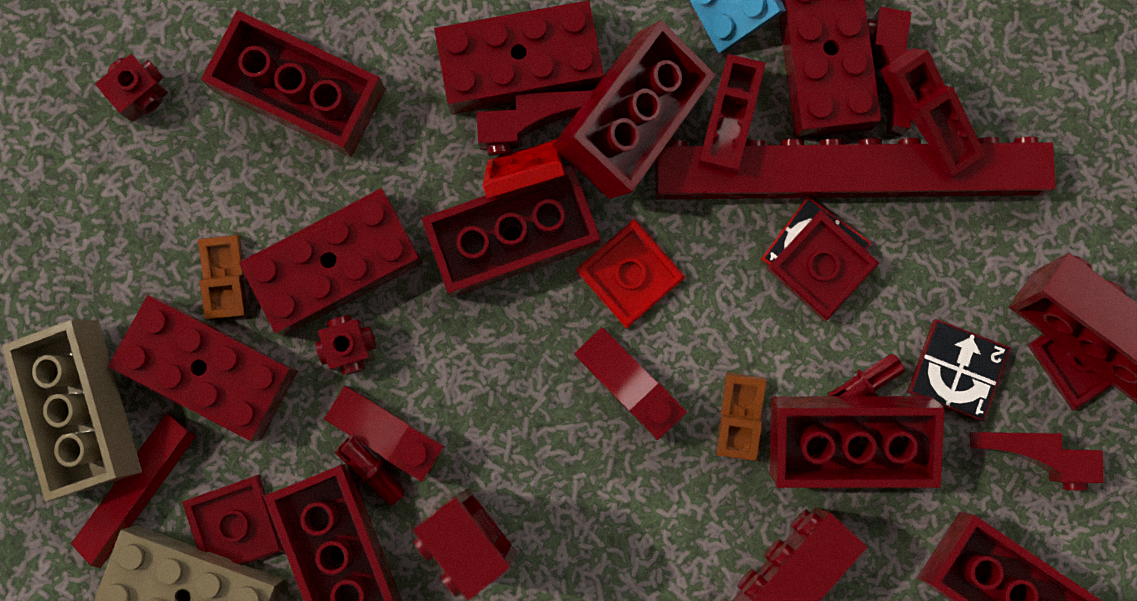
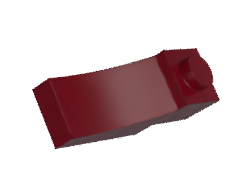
M880 7L872 19H867L872 55L875 56L880 69L909 51L906 50L912 12ZM883 77L887 97L886 134L902 136L910 129L911 118L904 108L896 103Z
M912 48L880 69L896 103L900 104L913 120L933 151L945 175L954 177L985 156L954 87L944 84L928 50Z
M727 54L699 165L738 174L766 63Z
M594 90L515 94L516 110L477 112L478 144L480 150H487V154L490 156L511 154V149L519 148V140L530 132L554 121L574 117Z
M603 327L574 353L576 358L655 440H659L687 413L667 390L644 370Z
M344 385L324 418L325 421L348 435H354L362 444L388 460L389 463L421 482L426 481L446 447Z
M970 432V448L1000 451L1032 462L1049 473V481L1062 482L1063 490L1087 491L1088 483H1103V450L1062 449V433Z

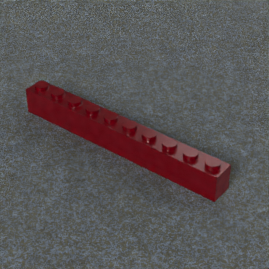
M1033 136L1016 138L1014 143H1000L998 137L978 138L985 156L954 177L944 174L928 144H921L920 138L900 139L897 141V144H882V139L868 138L859 140L858 144L843 145L842 139L821 140L819 145H804V140L801 139L783 140L780 142L781 145H765L764 140H746L738 174L699 165L703 146H687L686 141L673 140L668 141L655 160L656 200L1042 196L1055 190L1053 142H1039V138Z

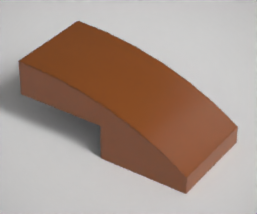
M240 234L198 239L203 279L199 280L205 319L245 315L244 273L239 265V262L242 261Z
M726 372L717 439V456L757 460L763 423L761 413L767 382L765 377Z

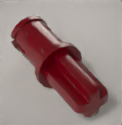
M889 354L865 371H855L856 376L833 391L828 392L827 395L877 396L875 391L905 372V368L896 355Z
M354 435L347 438L335 450V454L358 476L357 481L360 484L366 482L387 504L394 505L405 494L403 487L382 467L383 460L381 458L376 459Z

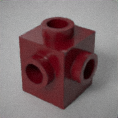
M133 54L112 63L108 68V73L95 83L96 87L114 108L132 123L142 114H149L157 109L162 103V98L168 94L167 90L160 83L164 78L162 73L149 59L142 63Z
M350 315L327 321L328 328L318 331L321 341L315 343L321 364H328L329 370H341L342 376L365 370L364 363L374 360L372 350L377 349L371 327H365L364 323L358 319L351 320ZM341 337H347L350 342L349 348L346 351L340 352L337 340Z

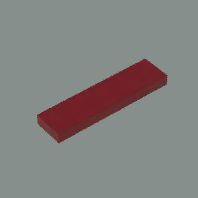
M166 412L137 452L142 473L116 481L72 541L71 545L90 566L99 569L103 566L114 549L120 530L132 526L196 438V435L174 415Z

